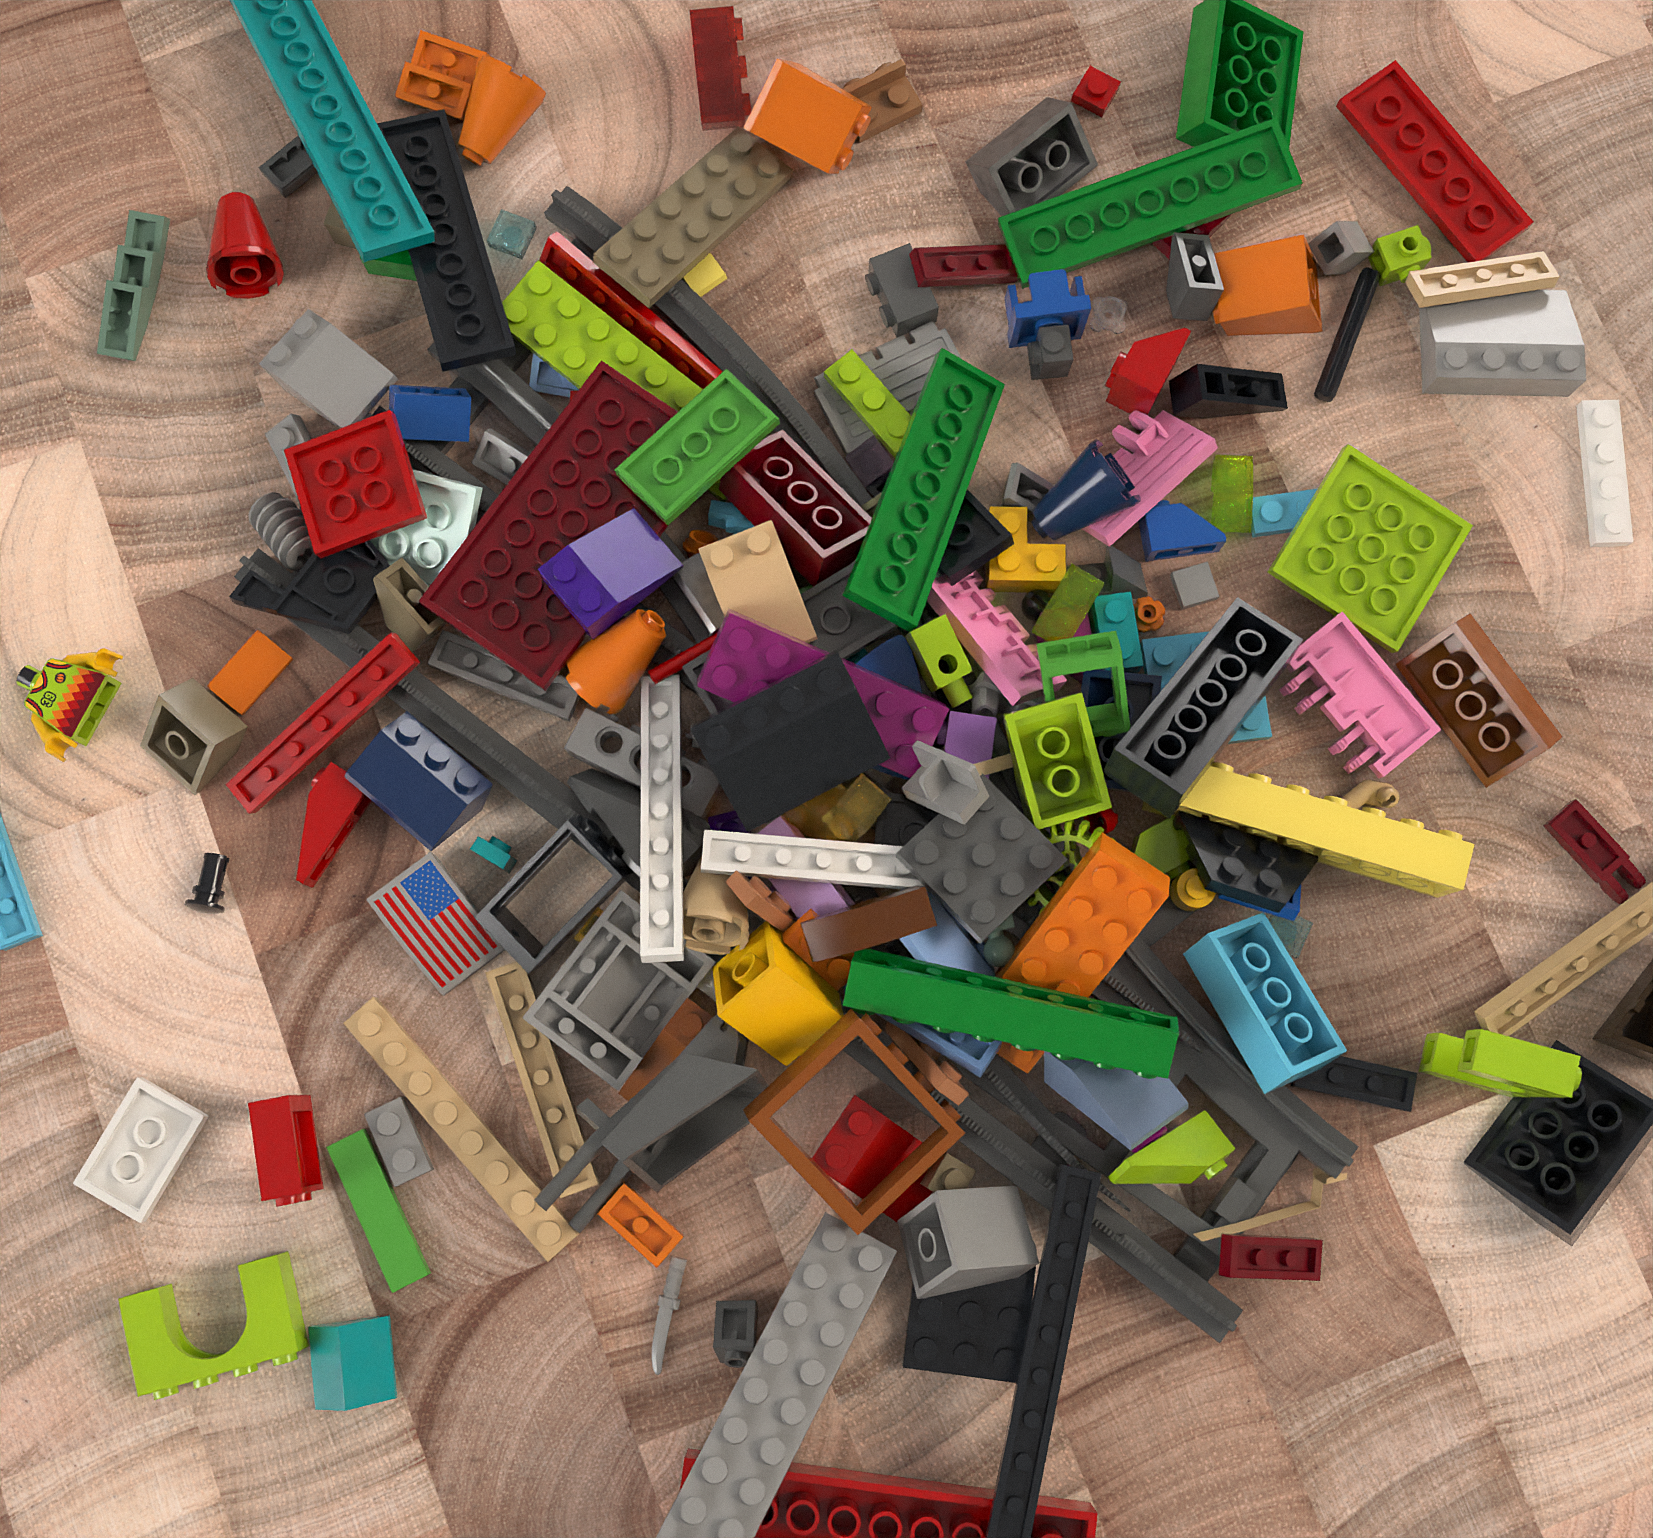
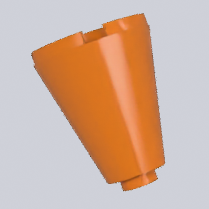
M483 55L481 61L478 62L458 146L463 149L461 156L477 166H481L483 162L492 163L540 107L546 96V92L524 74L520 77L511 71V66L487 55Z
M638 609L603 631L595 639H590L579 646L562 667L567 666L570 671L566 676L568 683L580 697L596 709L603 704L610 708L606 713H619L625 707L666 637L665 623L662 618L652 610L644 611Z

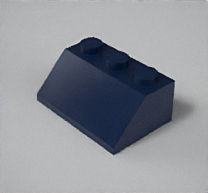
M1097 669L1083 672L1081 693L1086 707L1114 703L1111 671ZM1124 672L1130 728L1160 693L1162 676ZM1127 732L1109 737H1094L1103 771L1114 748ZM1104 774L1108 790L1130 792Z
M408 711L381 729L345 774V778L430 851H433L482 811L493 786L488 779Z

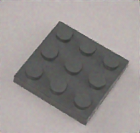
M984 774L980 775L989 794V798L965 825L939 813L896 853V858L980 944L1068 860Z

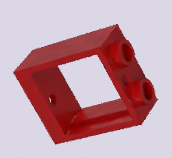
M286 1095L248 1103L261 1201L275 1199L276 1207L312 1200L311 1192L322 1190L324 1186L311 1095Z

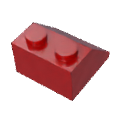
M1184 327L1135 341L1128 354L1121 351L1105 384L1106 387L1110 388L1106 402L1129 414L1137 410L1148 415L1176 364L1191 330Z

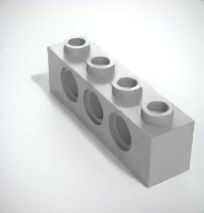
M585 708L564 747L566 752L570 756L622 782L641 789V770L637 768V761L641 757V728L632 725L628 729L618 724L619 718L614 714L606 713L607 710L598 708L596 712ZM619 737L623 740V744L618 752L610 754L603 751V745L608 738ZM681 748L682 770L691 774L689 784L682 788V808L691 811L696 816L705 820L722 787L706 760L699 759L698 763H695L684 757L686 751Z

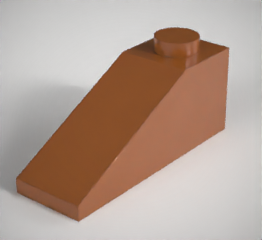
M687 997L658 1035L618 1094L627 1101L633 1098L681 1054L713 1016Z

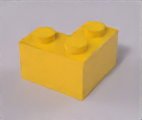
M989 506L988 511L1012 534L1014 545L985 564V588H991L994 592L1028 593L1032 590L1040 589L1047 593H1060L1066 581V544H1027V507Z

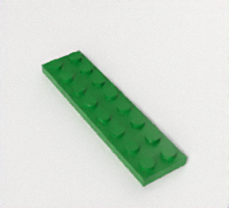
M1276 117L998 218V226L1016 269L1020 285L1024 289L1029 287L1028 278L1031 273L1064 269L1068 273L1172 236L1175 232L1186 231L1300 190L1303 182Z
M943 348L934 357L842 595L909 632L918 626L1005 386L1004 383Z

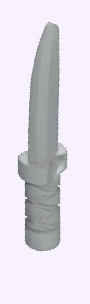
M677 1256L671 1257L669 1273L667 1274L666 1285L663 1290L664 1294L659 1295L657 1303L660 1307L654 1330L651 1358L652 1367L656 1375L662 1372L664 1352L673 1310L679 1309L681 1301L678 1299L687 1259Z

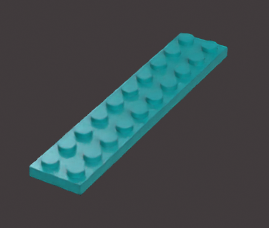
M229 0L363 262L435 242L432 226L312 0Z

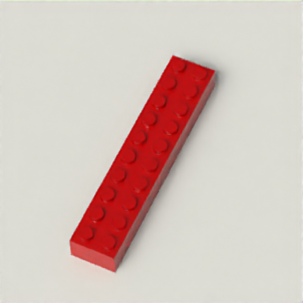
M687 1449L684 1457L680 1490L701 1450ZM792 1462L754 1538H985L995 1489ZM1039 1495L1031 1538H1095L1098 1513L1091 1502Z

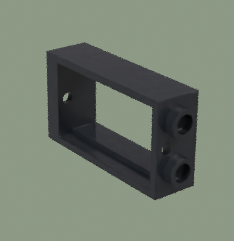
M581 815L567 820L475 916L479 923L528 974L543 966L634 872L623 860L622 855L624 852L616 846L611 847L602 838V831L599 826L591 819L583 818ZM576 836L613 876L543 946L506 906Z

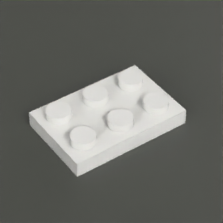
M137 1077L73 1184L137 1222H146L209 1115L145 1078Z

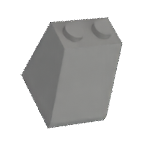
M1017 1186L937 1190L897 1221L917 1299L1018 1278L1039 1264L1036 1245L1032 1240L1025 1216V1207L1021 1202Z

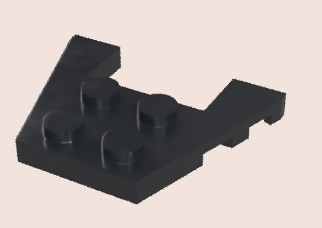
M368 540L323 558L313 553L285 590H282L250 569L229 597L233 603L239 606L350 634L378 598L373 581L374 577L389 567L390 564L374 544Z

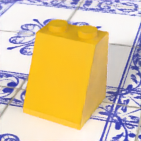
M765 921L749 935L744 949L739 951L740 945H737L730 951V954L725 955L712 967L717 1015L783 1065L787 1066L798 1056H801L844 1015L839 993L783 942V932Z

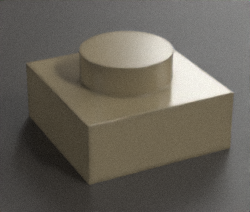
M945 1152L929 1167L920 1184L933 1192L937 1190L966 1189L976 1170Z

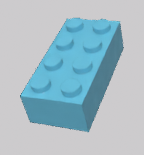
M1264 912L1207 933L1183 953L1264 1094L1323 1068L1347 1052V1049Z

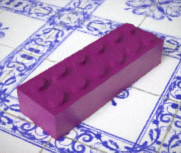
M728 608L697 679V687L736 702L829 654V652ZM841 658L890 756L889 760L879 765L911 778L921 767L912 746L917 740L933 746L949 708L937 699Z

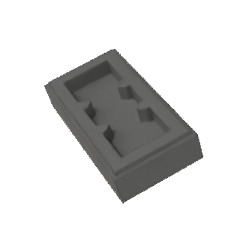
M299 135L259 167L262 174L284 198H287L317 173Z

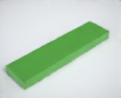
M361 1129L326 1147L391 1292L394 1293L431 1274L367 1130Z

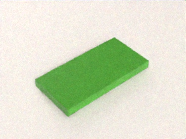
M725 369L614 471L668 526L780 424L779 418L729 370Z

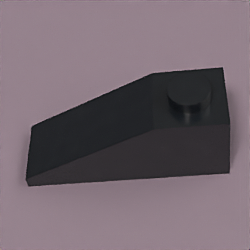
M1196 364L1168 381L1174 416L1204 419L1277 412L1288 408L1281 373Z

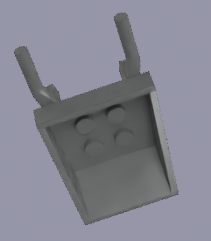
M716 1014L673 1062L612 1117H608L588 1098L577 1105V1113L596 1131L539 1193L534 1201L547 1211L581 1171L608 1149L618 1158L617 1163L608 1178L568 1222L578 1233H581L632 1173H635L658 1193L666 1184L750 1124L743 1109L769 1085L758 1069L744 1066L749 1039L729 1024L725 1025V1021Z

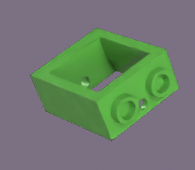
M1116 630L1036 644L1044 702L1055 700L1052 677L1110 667L1114 703L1086 707L1094 737H1109L1130 730L1123 658Z

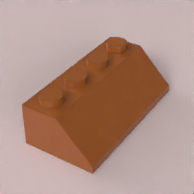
M1471 613L1395 664L1486 788L1544 753L1562 738V735Z

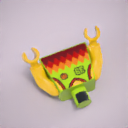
M102 648L98 652L67 655L62 661L50 658L47 660L42 671L30 665H26L21 669L17 676V685L30 691L24 701V706L32 711L31 722L45 744V751L65 762L64 752L69 746L76 748L78 745L76 742L84 746L88 745L122 684L111 677H116L118 672L113 670V665L116 660L123 659L122 655Z

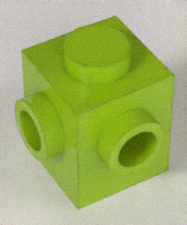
M1416 225L1377 238L1372 245L1374 253L1368 257L1372 269L1379 271L1381 274L1380 286L1399 280L1401 283H1405L1409 271L1422 270L1431 260V245L1429 240L1422 235L1419 226Z

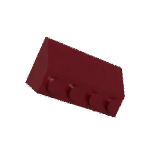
M783 429L760 441L720 479L719 490L754 526L772 520L787 560L813 587L847 567L857 558L872 518Z

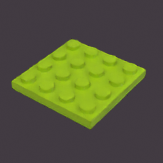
M1347 444L1336 457L1267 573L1330 614L1336 616L1343 612L1361 634L1389 652L1395 653L1401 648L1473 525Z

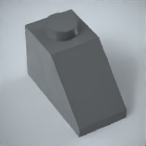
M1175 232L1172 237L1166 294L1173 319L1207 321L1224 291L1209 235Z

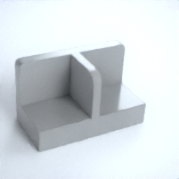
M917 740L912 748L921 767L902 787L906 798L965 825L989 798V794L975 765Z

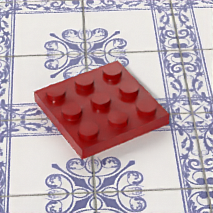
M391 410L384 411L284 450L315 555L320 558L427 519L396 415Z

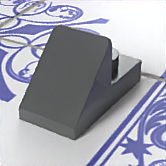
M1107 545L1104 563L1067 566L1066 577L1072 605L1089 604L1094 596L1131 592L1132 599L1147 597L1148 595L1141 563L1113 546L1109 547Z

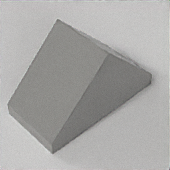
M1018 462L1012 463L1001 507H1027V521L1031 522L1035 518L1032 510L1053 487V484Z

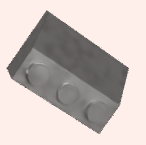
M1046 97L965 161L980 193L1001 216L1060 196L1098 166L1072 103Z

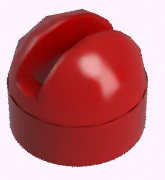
M1110 808L1086 815L1084 820L1090 822L1089 832L1091 834L1098 827H1102L1104 829L1103 833L1108 834L1116 828L1119 816Z

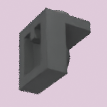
M756 1300L716 1301L713 1349L720 1363L734 1368L745 1367L757 1341L758 1304Z

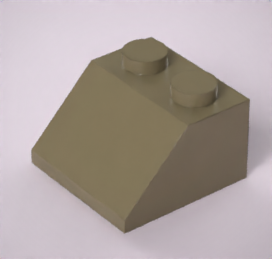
M191 678L158 695L140 746L196 795L238 752L248 726L194 678Z

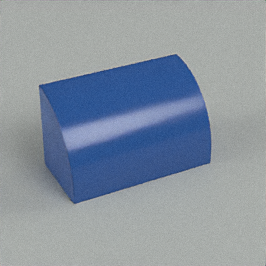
M389 386V410L396 415L403 439L469 442L471 396L465 388Z

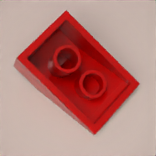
M853 1095L811 1158L828 1176L863 1199L923 1142L865 1101ZM928 1169L882 1213L897 1222L901 1217L928 1198L933 1191L920 1184Z

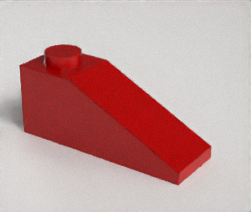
M332 762L327 767H322L316 773L311 782L313 788L308 794L296 880L311 888L316 885L372 802L345 778L347 771Z

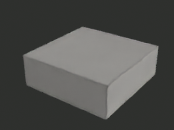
M1208 562L1173 571L1170 574L1181 610L1215 601L1219 598Z

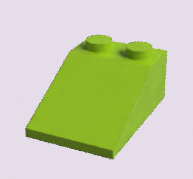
M1081 692L1003 715L1016 785L1024 815L1038 830L1112 808Z

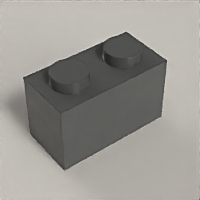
M910 243L870 258L868 274L865 275V281L871 295H878L882 304L879 307L882 321L886 328L892 327L896 338L908 334L910 331L931 321L935 323L938 317L939 306L931 288L918 287L909 256L913 250Z

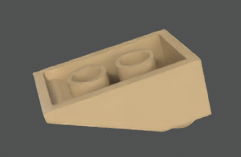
M772 520L698 548L724 617L729 608L804 642L809 643L818 639Z

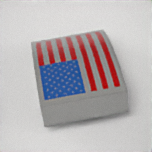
M431 852L366 899L395 939L442 996H445L505 951L499 942L475 918L480 911L463 888L456 883L439 858Z

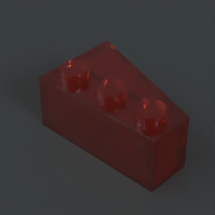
M733 6L689 10L702 131L737 128L738 126L744 127V116L750 115L751 105L749 93H742L741 79L748 78L746 56H738L737 41L744 40L742 17L734 18Z

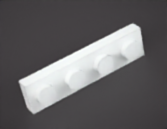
M1582 400L1576 408L1590 547L1628 546L1633 543L1619 400Z

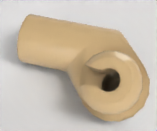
M1366 779L1345 794L1342 799L1348 801V807L1359 809L1364 804L1392 808L1398 803L1400 795L1391 784Z

